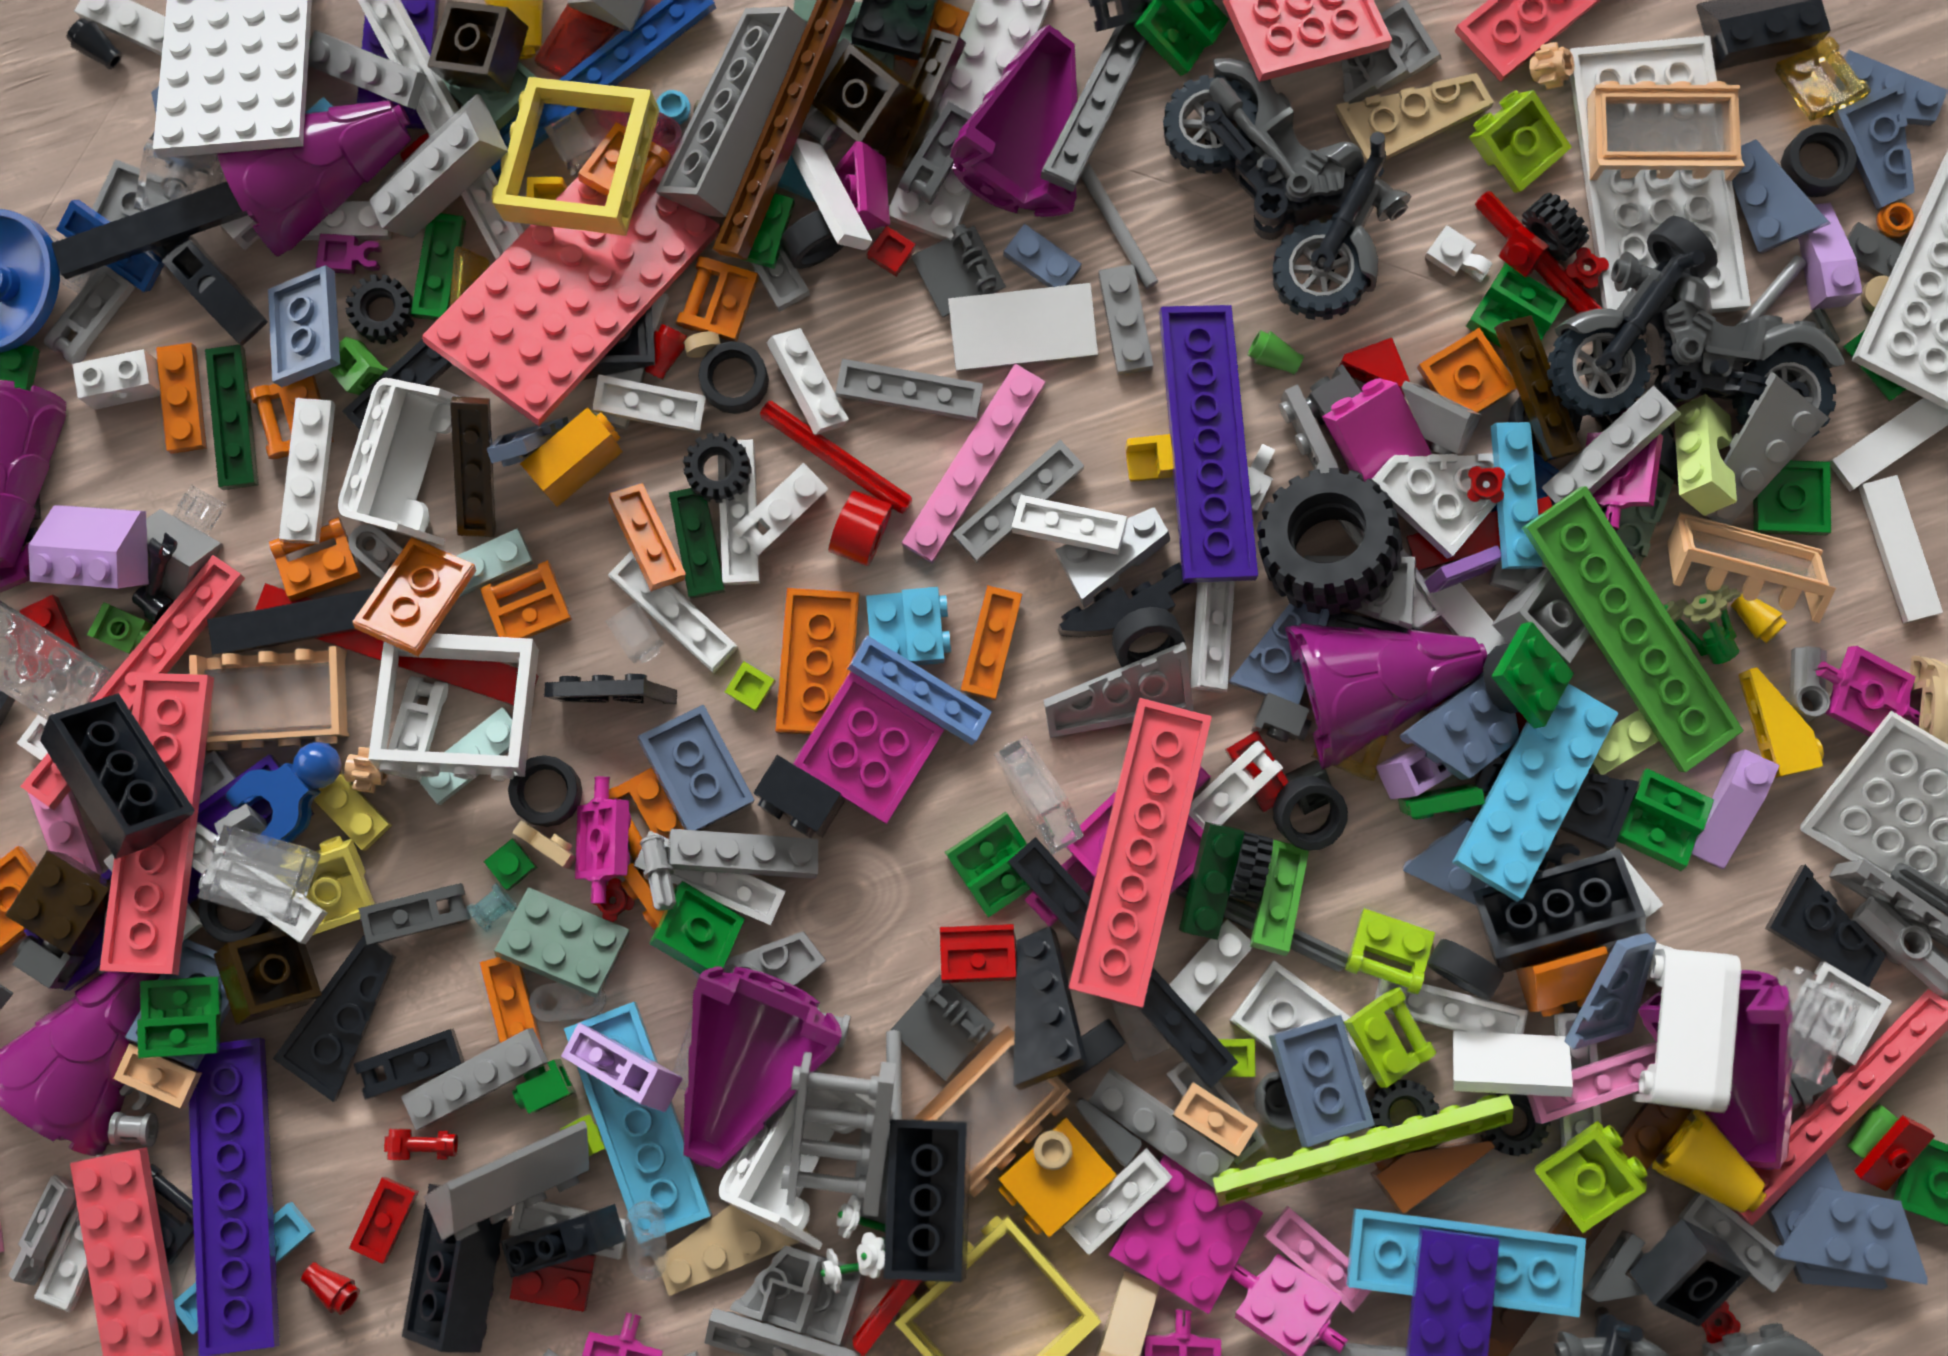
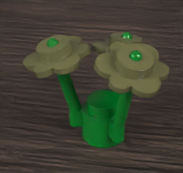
M1722 585L1718 591L1707 590V594L1696 596L1692 604H1689L1682 598L1677 602L1670 601L1663 605L1675 625L1695 645L1700 656L1708 655L1713 664H1723L1739 654L1740 650L1734 641L1737 635L1731 625L1727 610L1728 602L1741 596L1740 591L1736 588L1729 589V586ZM1683 614L1687 618H1691L1694 624H1699L1703 621L1708 622L1710 629L1703 634L1704 640L1701 641L1681 619ZM1721 618L1723 626L1718 625L1717 620Z

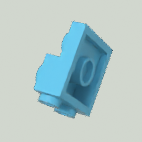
M938 587L902 590V593L866 596L869 636L915 665L945 663L944 653H951L949 631H942L941 617H948L946 595L939 596Z

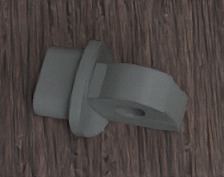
M1832 1069L1826 1071L1819 1070L1804 1077L1792 1073L1790 1094L1793 1098L1792 1110L1798 1107L1802 1110L1809 1109L1813 1103L1812 1095L1838 1084Z

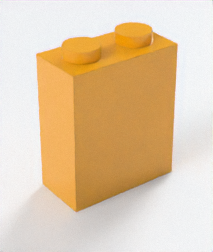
M587 407L521 462L520 465L554 505L558 507L622 453L617 444L621 437L601 412L595 416Z
M1066 1116L1050 1129L1063 1133L1071 1143L1072 1155L1064 1167L1057 1170H1049L1042 1167L1035 1158L1033 1145L998 1177L999 1181L1003 1184L998 1190L1012 1206L1019 1202L1028 1213L1023 1217L1026 1223L1037 1235L1044 1231L1049 1238L1117 1176Z

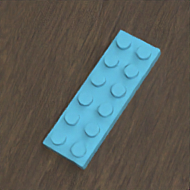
M1568 683L1545 727L1533 729L1529 722H1526L1485 799V804L1482 805L1452 863L1517 902L1522 900L1618 712Z
M631 1002L579 1022L658 1063L637 1002ZM578 1023L564 1028L568 1042ZM577 1066L639 1244L711 1216L712 1213L695 1165L691 1158L684 1155V1134L672 1101L666 1112L642 1105Z
M1354 1208L1346 1282L1348 1287L1412 1295L1420 1227L1496 1237L1500 1240L1493 1306L1580 1317L1585 1238Z

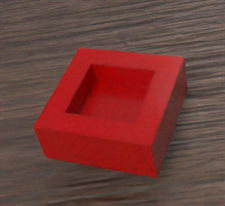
M886 225L867 252V259L897 277L916 250V244Z
M1520 225L1513 231L1498 257L1524 277H1527L1533 272L1549 248V245L1523 225Z

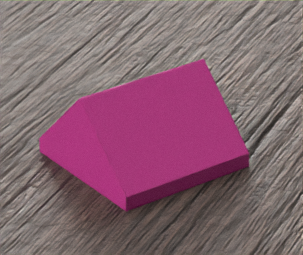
M856 141L837 164L835 171L866 230L889 226L886 158L864 142Z

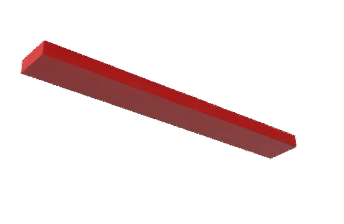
M265 583L255 610L313 599L305 597L291 602L284 589ZM360 630L314 638L379 661L382 659L384 641ZM399 656L398 667L514 706L518 668L494 661ZM536 674L535 686H536V683H537V680H538V677H539L537 674Z

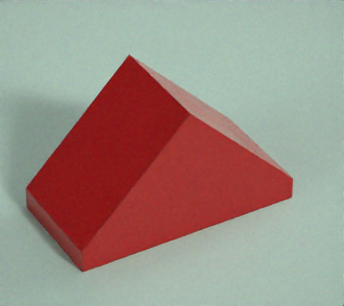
M1392 337L1344 354L1339 366L1343 364L1352 378L1365 384L1379 378L1398 384L1403 396L1405 394L1401 387L1404 381L1410 382Z

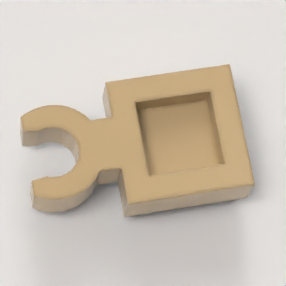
M522 820L513 831L515 835L564 868L570 869L576 860V856L569 851L573 845L555 833L550 839Z

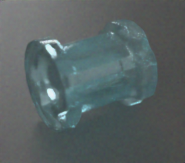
M498 883L492 885V891L478 903H470L467 906L471 916L486 932L492 929L491 924L507 911L513 912L517 909L514 901Z

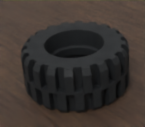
M1329 468V473H1320L1319 469L1308 471V477L1301 479L1298 475L1290 479V486L1287 489L1279 487L1273 494L1274 503H1266L1261 512L1264 520L1258 522L1257 534L1259 541L1257 543L1265 572L1269 581H1272L1277 593L1281 597L1287 596L1289 603L1297 608H1301L1303 604H1306L1308 612L1320 614L1321 609H1328L1330 615L1341 614L1340 609L1349 606L1351 611L1362 608L1361 601L1368 599L1370 602H1373L1380 596L1379 588L1381 586L1388 588L1394 580L1393 571L1399 570L1401 563L1400 552L1403 550L1397 512L1393 508L1392 500L1387 492H1381L1380 485L1373 479H1367L1364 482L1362 473L1350 470L1348 475L1342 474L1341 468ZM1323 521H1348L1361 528L1365 533L1360 546L1351 555L1337 562L1316 563L1303 558L1296 552V546L1302 535L1312 526Z

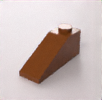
M1480 1139L1426 1147L1374 1163L1377 1169L1370 1174L1396 1211L1404 1214L1486 1155L1495 1146L1489 1140Z

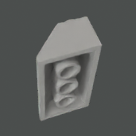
M474 95L380 183L371 197L370 203L382 229L413 238L508 152L482 95Z
M583 1120L451 1180L425 1195L424 1199L441 1239L443 1240L455 1234L457 1241L479 1231L477 1223L487 1218L490 1219L492 1224L513 1215L511 1207L521 1202L524 1203L525 1208H528L547 1199L545 1191L555 1186L560 1193L579 1184L578 1175L589 1170L586 1123Z

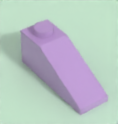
M1831 203L1814 204L1831 224L1798 238L1801 256L1807 263L1804 267L1811 310L1844 307L1863 293L1857 260Z
M1416 745L1400 751L1375 766L1390 799L1418 796L1452 774L1448 772L1444 765L1436 764L1425 756L1426 752Z
M1746 749L1730 755L1712 799L1714 801L1704 831L1697 836L1691 855L1718 868L1724 869L1763 804L1780 765Z
M578 1023L561 1057L636 1102L662 1112H666L683 1079L653 1060L582 1023Z

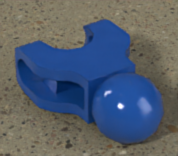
M323 742L309 743L300 748L294 757L293 764L284 763L274 771L259 769L246 773L226 793V800L232 807L237 808L245 804L251 807L263 798L268 800L273 809L272 820L261 833L260 839L268 851L280 850L308 828L312 815V802L321 793L319 788H325L335 782L341 773L342 761L338 752L329 744Z

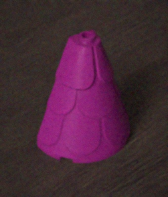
M1047 25L1035 32L1003 70L1002 77L984 96L982 104L959 130L958 137L954 141L950 152V158H953L954 162L952 170L958 180L970 192L985 202L1009 212L1018 213L1019 208L1035 210V217H1053L1073 212L1077 199L1076 187L1072 192L1040 178L1041 171L1068 121L1075 103H1077L1075 44L1062 35L1060 31Z
M390 100L329 107L328 111L305 113L303 146L217 153L224 176L243 212L247 210L248 216L257 223L253 226V229L271 252L278 257L287 251H291L325 217L333 214L363 182L368 183L411 140L406 127L411 123L401 104L396 106Z
M0 380V569L15 566L35 515L36 509L34 506L49 471V462L66 419V402L61 397L34 385L31 387V391L14 388V381Z
M1304 623L1285 627L1294 663H1301L1318 729L1312 735L1321 769L1339 765L1379 737L1388 735L1422 710L1429 711L1482 674L1483 665L1488 656L1484 644H1478L1473 637L1407 630L1403 633L1364 627L1351 629Z
M721 966L709 968L701 973L693 990L692 1031L688 1054V1087L684 1094V1155L700 1166H711L718 1170L764 1128L766 1120L797 1092V1090H791L794 1066H802L804 1052L812 1053L810 1072H814L835 1052V1048L842 1037L841 1027L832 1013H827L826 1016L818 1010L820 1002L814 997L784 980L742 967H735L733 973H723L724 968Z
M1741 970L1729 1104L1723 1113L1705 1111L1704 1113L1751 1167L1763 1170L1780 1169L1788 1156L1793 1098L1790 1094L1793 1058L1791 1057L1793 1027L1791 997L1787 986H1781L1777 977L1760 971ZM1662 990L1649 998L1638 1009L1644 1026L1656 1042Z
M103 972L77 989L74 997L37 1020L33 1027L1 1048L0 1107L28 1128L53 1142L56 1139L59 1141H71V1144L68 1146L70 1150L90 1156L103 1154L106 1146L110 1144L108 1138L110 1119L115 1112H121L125 1096L119 1093L125 1084L113 1078L129 1043H132L125 1036L141 1010L140 981L158 980L161 974Z

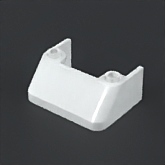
M391 378L379 380L372 390L339 496L338 509L340 514L357 521L443 546L444 538L425 532L430 521L429 511L424 503L416 500L437 433L448 434L452 432L450 401L453 396H461L440 388Z
M1655 949L1649 974L1651 978H1655L1656 985L1662 987L1655 1064H1650L1647 1071L1641 1072L1639 1078V1092L1641 1094L1632 1093V1101L1723 1113L1728 1107L1731 1092L1741 975L1739 957L1721 953Z
M808 1088L807 1106L866 1113L868 1109L875 1110L876 1100H870L869 1095ZM797 1090L789 1100L766 1120L764 1128L736 1153L720 1183L719 1195L727 1203L782 1234L819 1250L823 1243L803 1231L808 1223L810 1213L808 1203L799 1198L804 1187H797L794 1206L786 1205L788 1189H781L784 1165L790 1166L798 1097ZM805 1121L803 1139L829 1142L835 1131L847 1134L857 1128ZM801 1154L800 1171L812 1173L820 1156Z

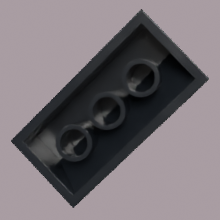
M119 693L49 715L40 741L115 859L150 847L193 815L195 810Z
M1620 848L1537 872L1523 899L1518 902L1492 886L1473 891L1495 965L1503 973L1646 932V915Z
M890 1119L884 1279L962 1282L966 1279L972 1121Z
M429 1184L427 1194L442 1185ZM425 1202L401 1337L439 1352L481 1353L483 1339L487 1332L486 1320L489 1303L494 1292L493 1280L496 1263L500 1257V1240L506 1218L494 1224L487 1218L477 1223L479 1231L457 1241L455 1234L442 1240Z

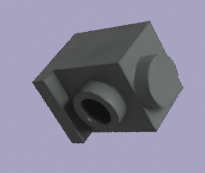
M1342 364L1336 368L1331 380L1326 376L1310 387L1312 392L1305 400L1314 418L1322 426L1325 424L1322 416L1332 411L1331 406L1346 397L1353 398L1361 393V391Z
M1268 692L1263 699L1251 731L1259 732L1262 728L1268 730L1267 735L1275 740L1287 743L1288 739L1304 741L1312 721L1306 719L1310 709Z
M30 935L19 945L17 949L18 956L12 965L49 989H65L85 959V956L66 954L49 942L36 939Z

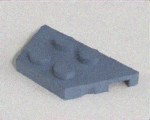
M1484 672L1399 735L1403 742L1415 744L1426 752L1425 756L1436 764L1444 765L1448 772L1460 780L1469 779L1514 745L1519 737L1516 713L1503 712L1492 703L1486 692L1483 678Z
M1467 817L1454 826L1451 832L1439 837L1429 845L1428 849L1413 860L1409 859L1403 866L1404 872L1475 905L1473 891L1490 886L1452 863L1474 820Z
M1826 1152L1767 1210V1214L1782 1246L1795 1227L1792 1225L1799 1215L1808 1209L1809 1200L1819 1186L1844 1191ZM1795 1261L1797 1264L1793 1268L1798 1282L1803 1284L1882 1290L1888 1288L1884 1277L1798 1261Z
M1819 1186L1809 1200L1808 1209L1801 1213L1792 1225L1795 1228L1783 1246L1779 1245L1775 1251V1257L1924 1285H1927L1928 1282L1902 1203L1897 1200Z

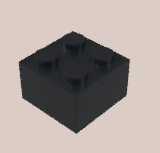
M776 755L753 792L760 799L757 805L779 820L783 814L792 819L789 825L810 839L815 833L823 838L846 801L840 792L779 755Z
M1681 1219L1676 1225L1669 1228L1666 1235L1651 1251L1645 1253L1639 1263L1630 1271V1274L1654 1306L1698 1327L1752 1274L1725 1240L1684 1219Z

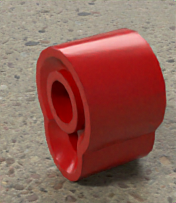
M853 490L836 521L828 551L868 567L873 561L888 525L893 504Z

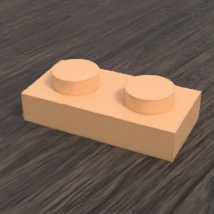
M129 1043L113 1079L181 1109L187 1107L202 1072L165 1056L138 1058V1045Z
M1193 1082L1172 1114L1238 1157L1258 1126V1123Z

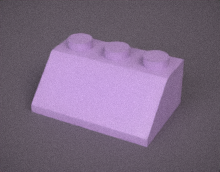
M56 505L52 507L28 545L30 582L115 589L149 584L146 511Z

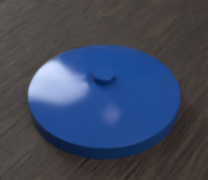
M0 209V352L15 349L37 334L53 310L60 285V270L51 244L53 241L48 233L33 219L6 209Z

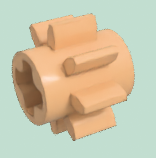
M1557 42L1541 45V50L1536 51L1535 56L1530 60L1532 79L1537 83L1539 82L1540 85L1545 84L1546 89L1562 87L1563 81L1568 80V76L1573 74V55L1569 49L1559 48Z
M359 747L358 755L349 754L346 759L344 768L345 781L353 782V790L375 793V785L384 786L388 774L379 772V769L368 760L370 748Z

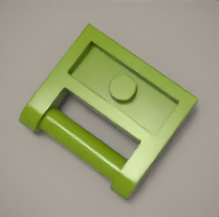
M1364 908L1360 914L1345 971L1354 974L1360 971L1407 987V992L1418 995L1424 981V973L1435 932ZM1365 950L1412 966L1411 972L1409 973L1363 957V952Z
M1401 987L1385 992L1344 1022L1377 1084L1382 1088H1388L1420 1063L1426 1062L1436 1055V1050L1432 1043L1426 1042L1404 1002L1406 996ZM1389 1008H1391L1413 1048L1409 1053L1404 1049L1384 1013Z

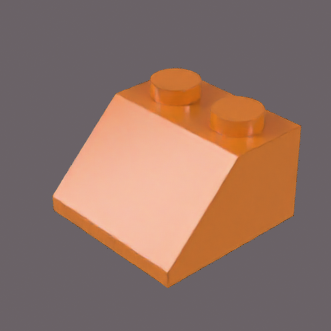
M1606 946L1585 949L1516 969L1529 1012L1541 1011L1542 1017H1547L1564 1012L1563 1004L1577 1001L1578 1007L1583 1006L1608 959Z

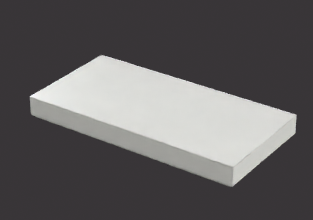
M1090 283L948 298L956 371L1098 355Z
M1273 960L1229 1021L1273 1053L1269 1039L1270 1035L1337 1015H1341L1343 1022H1345L1350 1016ZM1345 1026L1366 1093L1375 1081V1078Z

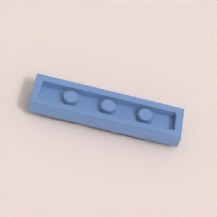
M868 635L862 641L847 668L970 745L977 741L992 712Z

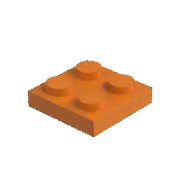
M1480 328L1423 361L1417 367L1433 392L1477 413L1517 390L1512 375Z

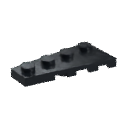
M1497 757L1480 770L1475 786L1483 789L1485 797L1488 796L1507 758ZM1594 773L1587 774L1559 829L1605 849H1613L1640 781L1609 778L1606 775Z
M1050 926L1017 940L1013 1086L1020 1091L1087 1064L1071 992L1068 989L1069 983L1057 933Z
M363 935L323 989L322 995L314 1001L273 1059L332 1102L337 1101L396 956L378 943L367 946L365 935Z

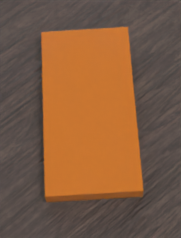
M787 588L776 733L811 735L849 672H851L847 668L856 651L859 592Z

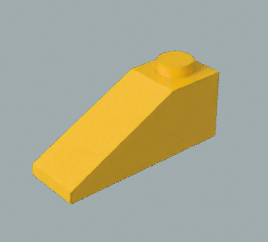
M1758 667L1738 674L1761 757L1780 765L1774 779L1823 767L1824 750L1820 740L1815 738L1812 728Z

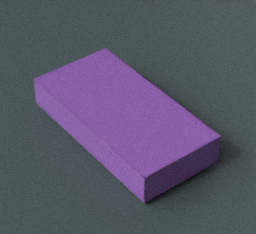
M1497 545L1440 567L1424 583L1430 593H1436L1487 573L1501 561V550Z

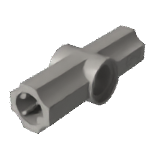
M1870 896L1852 914L1853 918L1851 920L1856 921L1868 935L1882 946V950L1890 962L1904 965L1937 995L1942 996L1948 992V957L1932 944V939L1925 929L1920 926H1911L1886 903L1873 896ZM1904 939L1910 945V952L1904 946Z

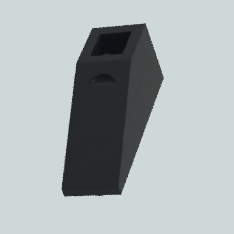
M612 1204L501 1240V1245L510 1276L513 1278L600 1252L622 1243L626 1239L616 1205Z

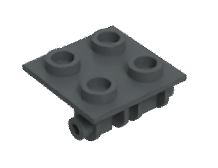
M964 224L958 225L952 230L954 234L952 240L945 239L911 255L942 318L950 314L948 298L993 294L1006 287L975 226L966 228Z
M939 975L891 1030L900 1031L901 1041L946 1081L995 1024L950 983H942L941 975Z

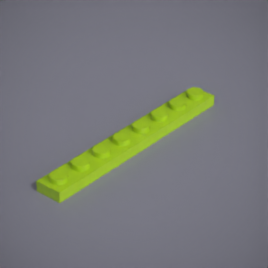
M1508 1094L1500 1097L1497 1095H1487L1478 1099L1476 1104L1462 1108L1459 1105L1449 1106L1442 1109L1437 1115L1427 1118L1414 1116L1406 1119L1402 1125L1387 1128L1386 1126L1375 1127L1364 1136L1353 1139L1350 1137H1340L1331 1141L1329 1146L1315 1150L1312 1147L1302 1148L1295 1151L1290 1157L1280 1160L1277 1158H1267L1259 1161L1255 1167L1245 1170L1239 1168L1228 1169L1222 1172L1219 1177L1213 1178L1219 1206H1223L1510 1124L1513 1121L1514 1107Z

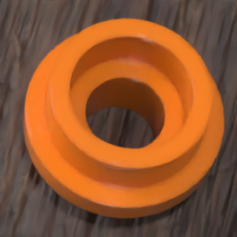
M1893 202L1881 208L1877 214L1876 223L1878 229L1885 236L1900 238L1912 229L1914 214L1908 205ZM1889 217L1896 218L1898 226L1892 224Z

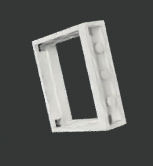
M434 633L419 655L421 658L519 663L508 756L387 749L399 656H418L384 642L368 760L379 769V772H390L392 775H400L402 770H411L425 777H438L439 772L454 773L453 776L462 779H475L476 774L491 775L492 779L504 781V778L513 779V776L525 777L539 649L534 640Z

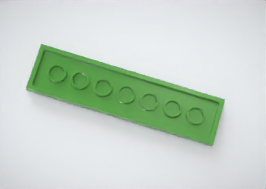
M1587 486L1579 487L1522 527L1529 541L1679 772L1686 773L1744 731Z

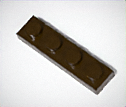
M932 29L909 81V84L919 92L882 148L878 151L879 154L886 158L887 166L905 172L917 154L967 43L961 37Z
M1532 316L1501 322L1494 329L1544 461L1573 455L1582 450L1567 408L1560 403L1562 401L1560 396H1555L1551 389L1554 385L1552 379L1548 380L1547 376L1550 363L1548 362Z
M453 396L450 401L457 536L494 537L496 521L493 463L491 464L487 452L488 447L492 444L490 398Z

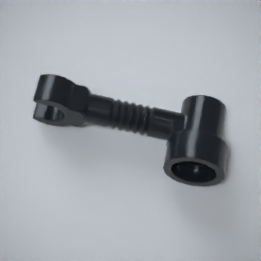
M167 533L164 534L162 543L153 537L148 544L150 557L152 558L148 576L149 584L137 589L132 597V602L144 611L145 617L153 624H156L173 603L161 591L167 562L172 558V554L178 545L177 541Z

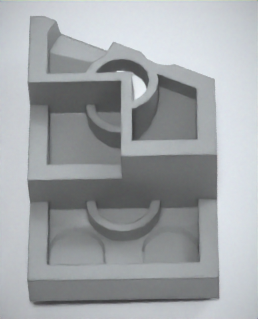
M1401 0L1380 14L1392 38L1389 48L1342 60L1344 76L1343 98L1345 102L1352 104L1374 96L1405 81L1442 59L1441 54L1408 0Z
M784 1246L773 1258L771 1265L767 1269L762 1270L754 1279L755 1283L746 1293L732 1303L730 1310L760 1321H767L799 1333H805L840 1346H845L866 1276L862 1275L860 1271L841 1274L840 1293H835L834 1290H831L829 1284L826 1285L820 1274L822 1261H827L826 1257L790 1246ZM838 1261V1266L847 1265Z

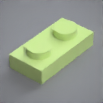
M1640 710L1635 711L1611 726L1591 765L1595 774H1606L1659 741Z

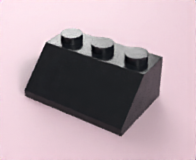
M1711 0L1698 3L1696 6L1704 36H1710L1715 70L1815 49L1831 31L1822 0Z

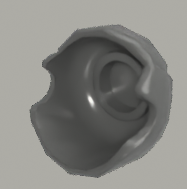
M1279 1071L1271 1072L1259 1082L1255 1089L1254 1107L1262 1121L1273 1128L1281 1131L1295 1130L1296 1126Z

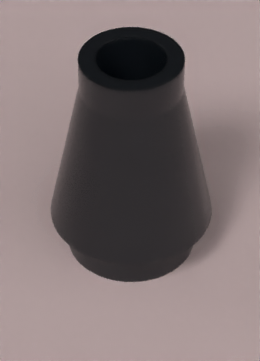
M81 18L67 32L66 39L71 42V48L103 64L106 68L113 69L121 61L123 54L116 49L94 21Z

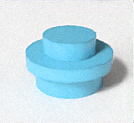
M675 90L665 91L656 101L660 109L658 118L664 124L670 126L682 124L690 115V102L682 92Z

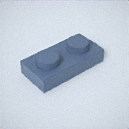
M1026 224L1021 227L1003 251L1004 257L1047 287L1069 285L1082 266L1080 262Z

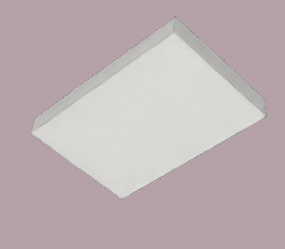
M1453 1031V1091L1572 1097L1573 1084L1570 1046L1564 1041L1566 1036Z

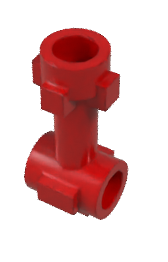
M395 1128L389 1129L388 1136H385L384 1152H387V1160H410L411 1152L437 1153V1160H448L449 1157H456L458 1151V1135L450 1134V1131L440 1130L438 1131V1137H411L412 1129Z

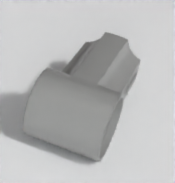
M1807 646L1791 650L1790 695L1786 700L1806 723L1824 714L1830 705V697L1826 691V679L1816 675V670H1820L1817 668L1818 665L1823 661L1827 662V651L1819 647ZM1802 696L1807 697L1812 702V712L1803 707L1801 702Z

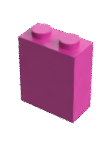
M1381 378L1372 380L1362 387L1363 392L1353 398L1346 397L1337 401L1331 406L1332 411L1322 416L1349 471L1353 470L1362 473L1364 482L1367 479H1372L1394 455H1409V457L1432 455L1398 384Z

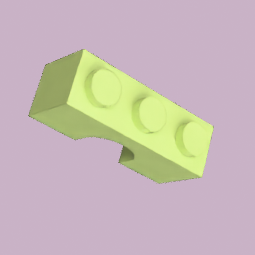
M1705 394L1677 407L1676 409L1681 415L1675 420L1679 496L1704 516L1737 502L1735 473L1723 462L1718 451L1729 446L1732 441L1730 415Z

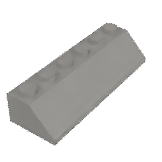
M789 7L745 8L656 190V193L706 216L726 217L807 25V22Z

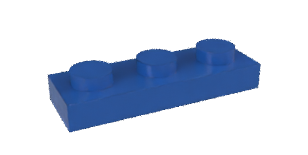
M79 199L70 201L56 230L67 238L110 223V221ZM148 250L106 266L142 292L151 291L165 264L162 262L163 259Z

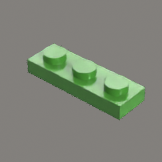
M1273 840L1271 862L1263 893L1258 903L1250 947L1287 956L1290 952L1309 851L1297 848L1293 844Z

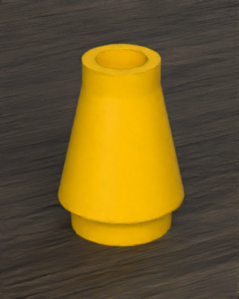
M1743 593L1730 605L1756 640L1761 638L1766 644L1788 623L1781 617L1783 615L1782 612L1759 599L1747 601L1744 599Z

